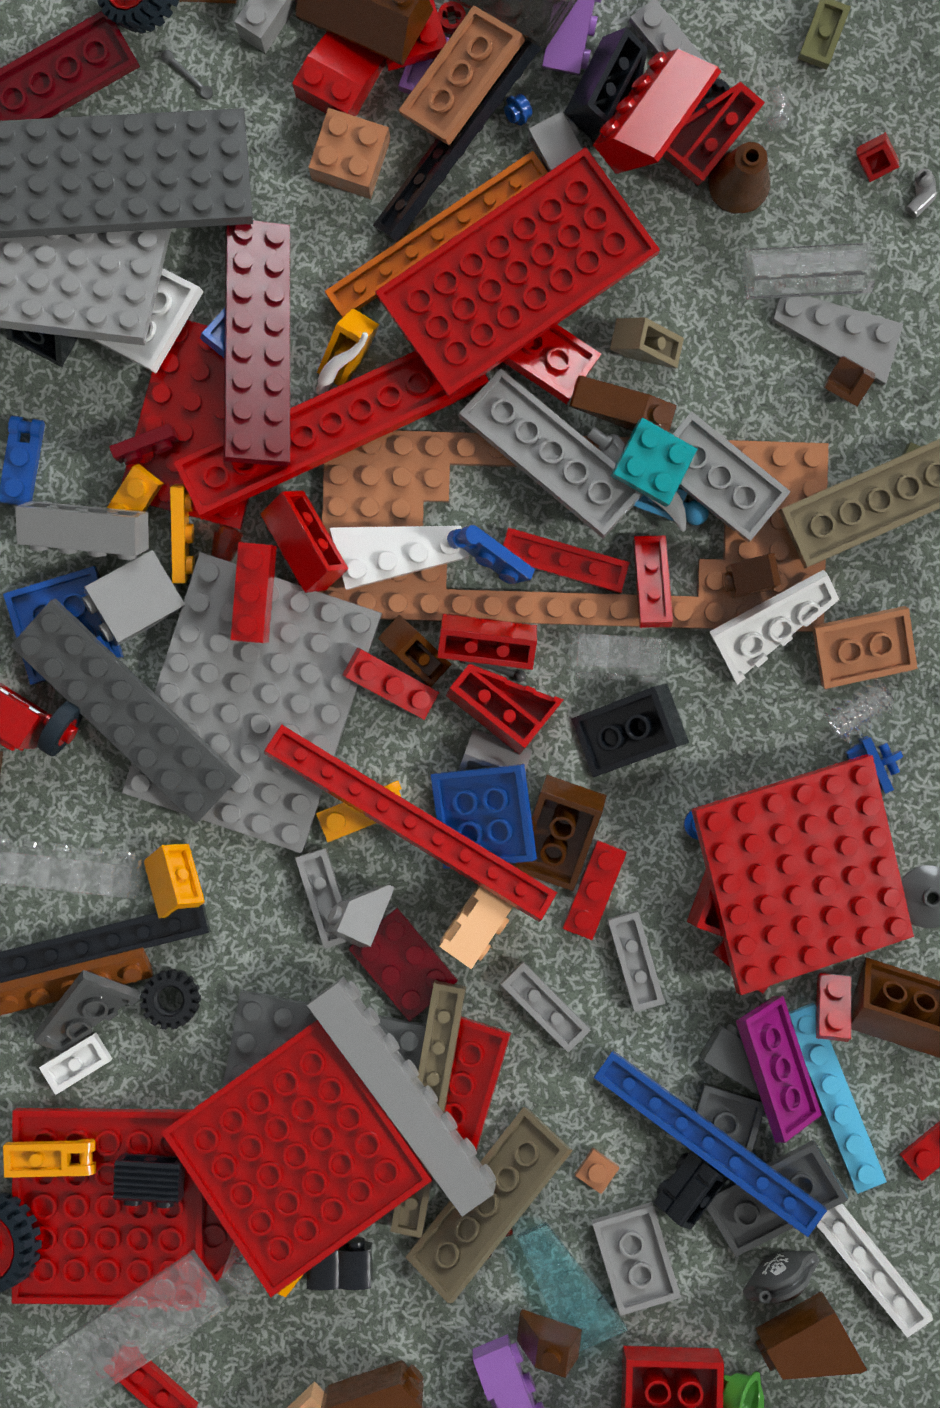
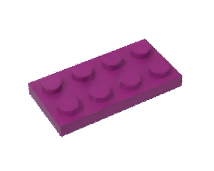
M773 996L736 1020V1024L775 1143H786L819 1118L822 1113L784 996Z

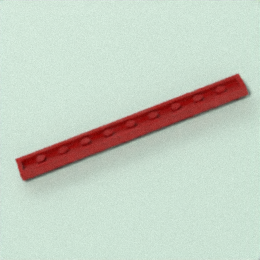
M284 725L280 726L264 750L266 756L536 921L540 922L554 900L557 894L556 891Z

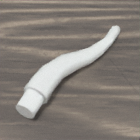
M367 332L362 333L359 342L351 349L334 356L324 365L317 379L318 384L315 391L318 395L329 391L330 387L333 386L338 371L359 354L368 338Z

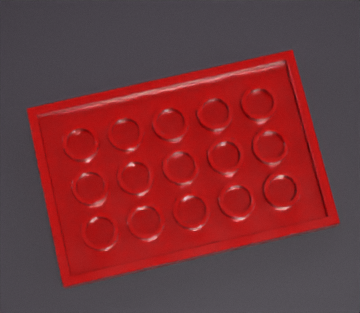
M189 320L186 321L157 373L152 372L135 432V436L170 424L175 429L179 442L172 444L173 448L166 452L155 454L153 451L142 455L143 459L141 461L126 465L122 479L123 483L132 467L140 464L164 483L149 506L170 512V487L175 483L184 484L173 462L224 439V358L200 339L201 333L207 328V325ZM250 498L203 520L241 530ZM194 506L193 511H189V517L201 520Z

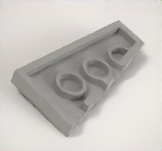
M782 289L772 322L803 340L820 347L822 351L839 359L841 356H846L875 373L874 381L883 386L887 383L903 323Z

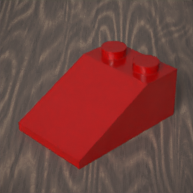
M326 32L308 54L292 82L295 96L325 114L328 108L357 116L386 64L385 58Z

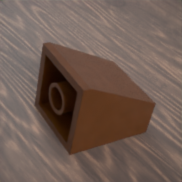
M822 1291L755 1328L760 1337L755 1342L770 1371L777 1369L782 1380L861 1374L867 1371L838 1316Z
M401 1360L329 1384L325 1388L321 1408H422L424 1387L422 1381L424 1378L414 1365L408 1367Z

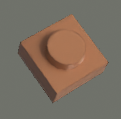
M592 1148L575 1172V1176L602 1194L619 1170V1165L595 1148Z

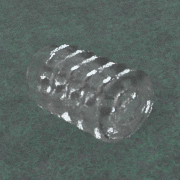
M878 678L873 680V687L871 685L863 686V694L858 691L852 694V701L849 699L842 700V708L833 706L831 708V715L823 713V717L833 733L848 744L852 743L851 732H854L859 737L863 736L861 725H864L869 730L873 729L872 718H875L880 723L884 722L882 711L887 712L890 716L895 714L892 707L894 704L893 696L886 685Z

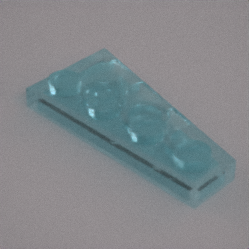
M547 1222L517 1235L553 1320L582 1329L579 1352L628 1330L627 1325Z

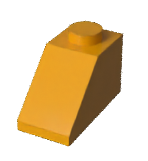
M352 308L336 324L317 373L320 374L324 365L334 356L351 349L359 342L362 333L367 332L368 338L359 354L344 365L334 379V383L338 386L348 382L370 348L380 324Z

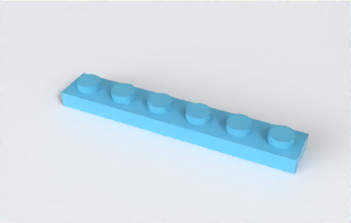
M811 1003L789 1012L811 1083L855 1192L859 1194L886 1183V1178L830 1040L816 1038V1004Z

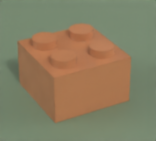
M328 108L308 167L311 179L371 199L390 143L389 127Z

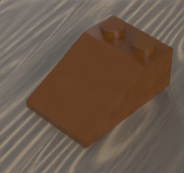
M546 775L532 816L537 859L530 862H518L515 867L531 877L574 891L601 818L607 795Z

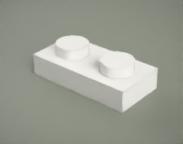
M97 1032L43 1064L39 1069L56 1095L110 1062L112 1057Z

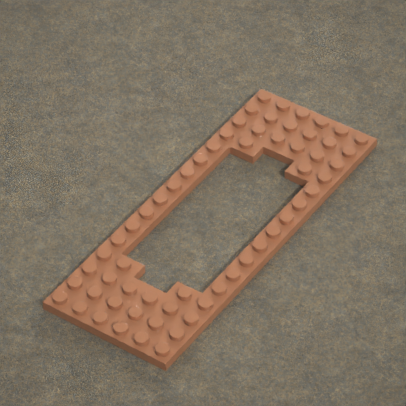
M395 430L324 463L322 523L331 539L330 528L423 526L424 502L449 503L450 465L517 466L478 433ZM583 436V437L586 438L590 443H592L596 448L599 449V445H597L595 442H593V441H592L591 439H589L587 436ZM620 437V439L625 443V445L627 444L630 438ZM728 440L791 492L749 543L724 523L723 559H699L697 597L671 596L672 627L653 628L715 629L822 570L825 571L826 559L804 569L778 510L827 489L829 443ZM775 553L781 582L780 586L770 591L732 598L730 591L726 592L723 584V573H727L726 567L728 565ZM447 564L346 590L343 577L341 576L327 590L320 591L321 593L381 612L382 620H395L400 615L404 620L442 621V614H451L522 624L639 627L637 595L446 589ZM824 613L809 626L803 625L796 632H813L812 626L824 624Z

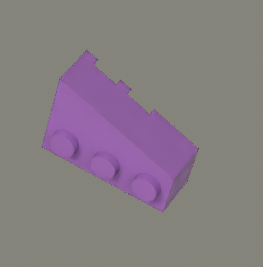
M555 0L549 29L550 36L547 39L542 64L543 69L580 76L581 69H587L591 50L585 49L588 35L594 37L598 16H593L595 2L601 3V0Z
M508 1334L473 1349V1362L487 1401L491 1402L493 1408H545L542 1401L536 1403L532 1392L536 1391L530 1372H523L520 1362L524 1361L522 1352L517 1342L511 1343Z

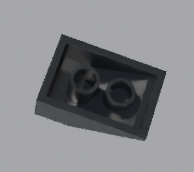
M668 684L651 687L571 719L593 778L689 743Z

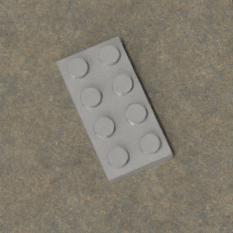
M691 411L673 433L674 436L698 449L679 487L749 543L791 491Z

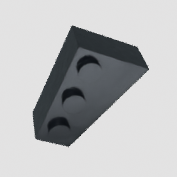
M627 27L602 37L564 111V114L594 142L601 134V127L613 118L617 112V105L624 98L628 97L633 90L632 84L644 72L648 48Z

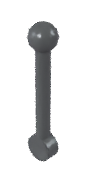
M170 50L162 52V60L166 63H171L200 90L202 98L210 99L213 96L211 87L203 86L174 59V55Z
M464 661L467 665L476 664L514 677L517 682H523L526 679V673L522 670L513 671L498 665Z

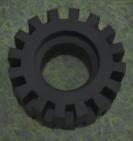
M169 969L168 971L159 972L145 984V989L141 992L140 998H143V1002L140 1003V1007L145 1009L144 1017L146 1019L149 1017L152 1020V1025H161L160 1029L165 1030L168 1027H171L172 1030L185 1025L195 1016L200 1007L201 995L198 992L200 989L199 985L194 983L193 980L195 979L192 976H187L186 972L182 970ZM166 987H174L182 994V1005L175 1011L166 1010L160 1004L159 995Z

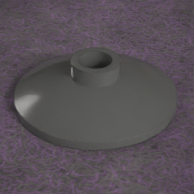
M933 865L919 866L908 872L902 879L910 921L912 924L922 928L940 927V867ZM935 892L937 899L934 903L930 904L927 901V896L929 893Z

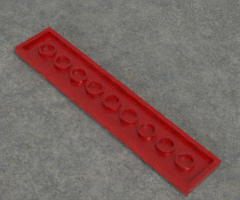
M414 351L290 408V463L288 467L224 462V439L173 463L201 520L477 393L489 380L486 374H484L449 399Z

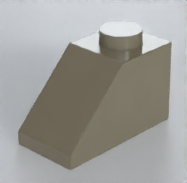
M646 317L616 318L610 350L629 359L678 368L684 338Z

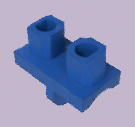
M865 736L858 739L859 744L845 751L848 760L865 754L873 755L881 792L886 794L893 791L894 788L884 766L887 765L891 775L899 773L900 770L896 761L903 757L901 750L892 753L888 743L881 744L878 747L883 757L880 758L871 737Z

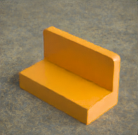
M189 844L161 845L144 860L158 918H166L176 909L195 908L205 903Z

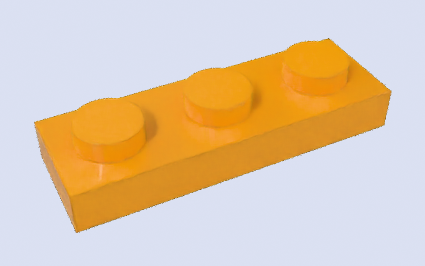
M175 483L170 487L172 583H186L190 575H193L195 568L194 556H189V543H194V525L189 524V511H193L194 504L185 485Z

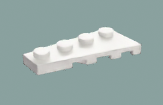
M461 526L330 528L333 542L349 568L342 575L346 590L469 558L467 551L463 548L453 549L447 541L449 532L455 529H462Z
M822 570L709 632L734 681L738 685L746 678L744 674L755 665L757 667L761 666L768 660V654L780 644L785 646L793 639L792 635L803 625L809 626L833 606L839 598L828 574Z

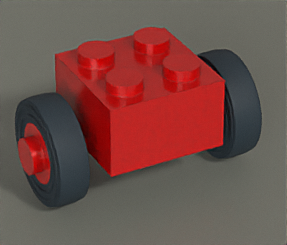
M0 683V744L11 751L15 749L21 751L24 749H35L37 746L47 755L55 756L76 736L79 729L78 726L83 717L79 712L81 709L66 701L51 715Z

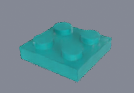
M642 417L638 420L610 476L667 507L670 505L698 449Z

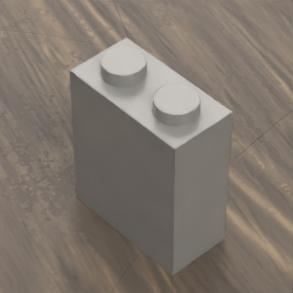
M153 550L84 587L86 596L82 597L90 614L92 615L96 612L102 621V624L98 626L107 642L113 640L116 646L178 613L185 606Z

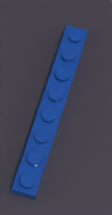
M614 1050L594 1076L597 1081L805 1236L809 1237L827 1212L826 1207Z

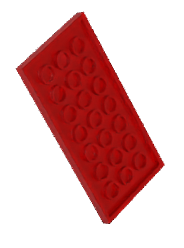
M584 147L375 291V295L450 399L657 256L660 249L589 150Z

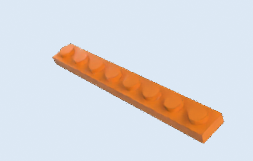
M531 151L325 290L326 296L341 318L352 308L358 311L377 298L375 291L547 174L548 171L535 152Z

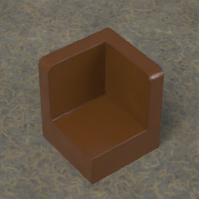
M841 356L828 376L824 388L858 407L874 382L875 373L846 356Z

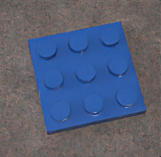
M92 566L3 593L16 638L52 599H57L95 637L103 635L98 626L102 624V621L96 612L92 615L90 614L82 600V597L86 596L84 587L100 578L97 567ZM113 640L108 642L118 659L123 658L121 646H116ZM22 658L30 684L35 685L45 682L46 680Z
M525 764L431 774L436 818L508 863L530 862L537 859ZM443 864V869L450 868Z

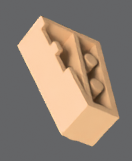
M478 885L441 937L439 947L472 969L477 960L481 961L491 947L489 942L495 933L499 935L508 924L509 919L507 915L513 906Z

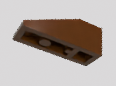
M578 376L569 407L630 431L634 430L638 420L643 417L669 432L677 405L650 394L585 376Z

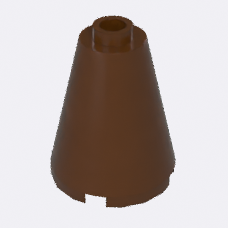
M746 142L725 154L708 176V187L712 200L720 209L731 214L756 210L765 201L770 191L771 181L767 152L762 145L756 142Z

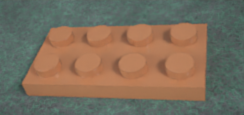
M473 5L398 111L410 122L445 144L450 145L524 43L525 39L522 33Z

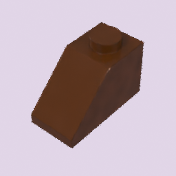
M775 553L732 563L726 567L727 573H723L724 588L726 592H731L732 598L770 591L781 585Z
M400 615L378 637L387 648L430 687L452 665L447 659L437 658L438 650Z
M522 1309L517 1333L518 1344L535 1368L566 1378L579 1356L582 1329Z

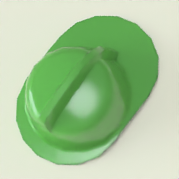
M755 1371L751 1375L734 1373L732 1376L724 1375L723 1408H764L760 1373Z

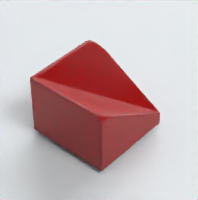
M886 132L856 148V155L869 182L899 168V159Z

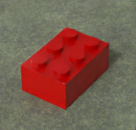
M623 1346L621 1408H723L724 1361L718 1348Z

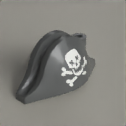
M781 1251L773 1253L760 1263L743 1289V1293L749 1301H761L762 1303H785L801 1295L806 1289L820 1259L815 1251Z

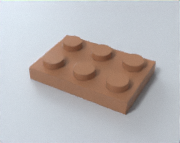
M906 606L812 626L821 686L824 689L918 669L910 612Z

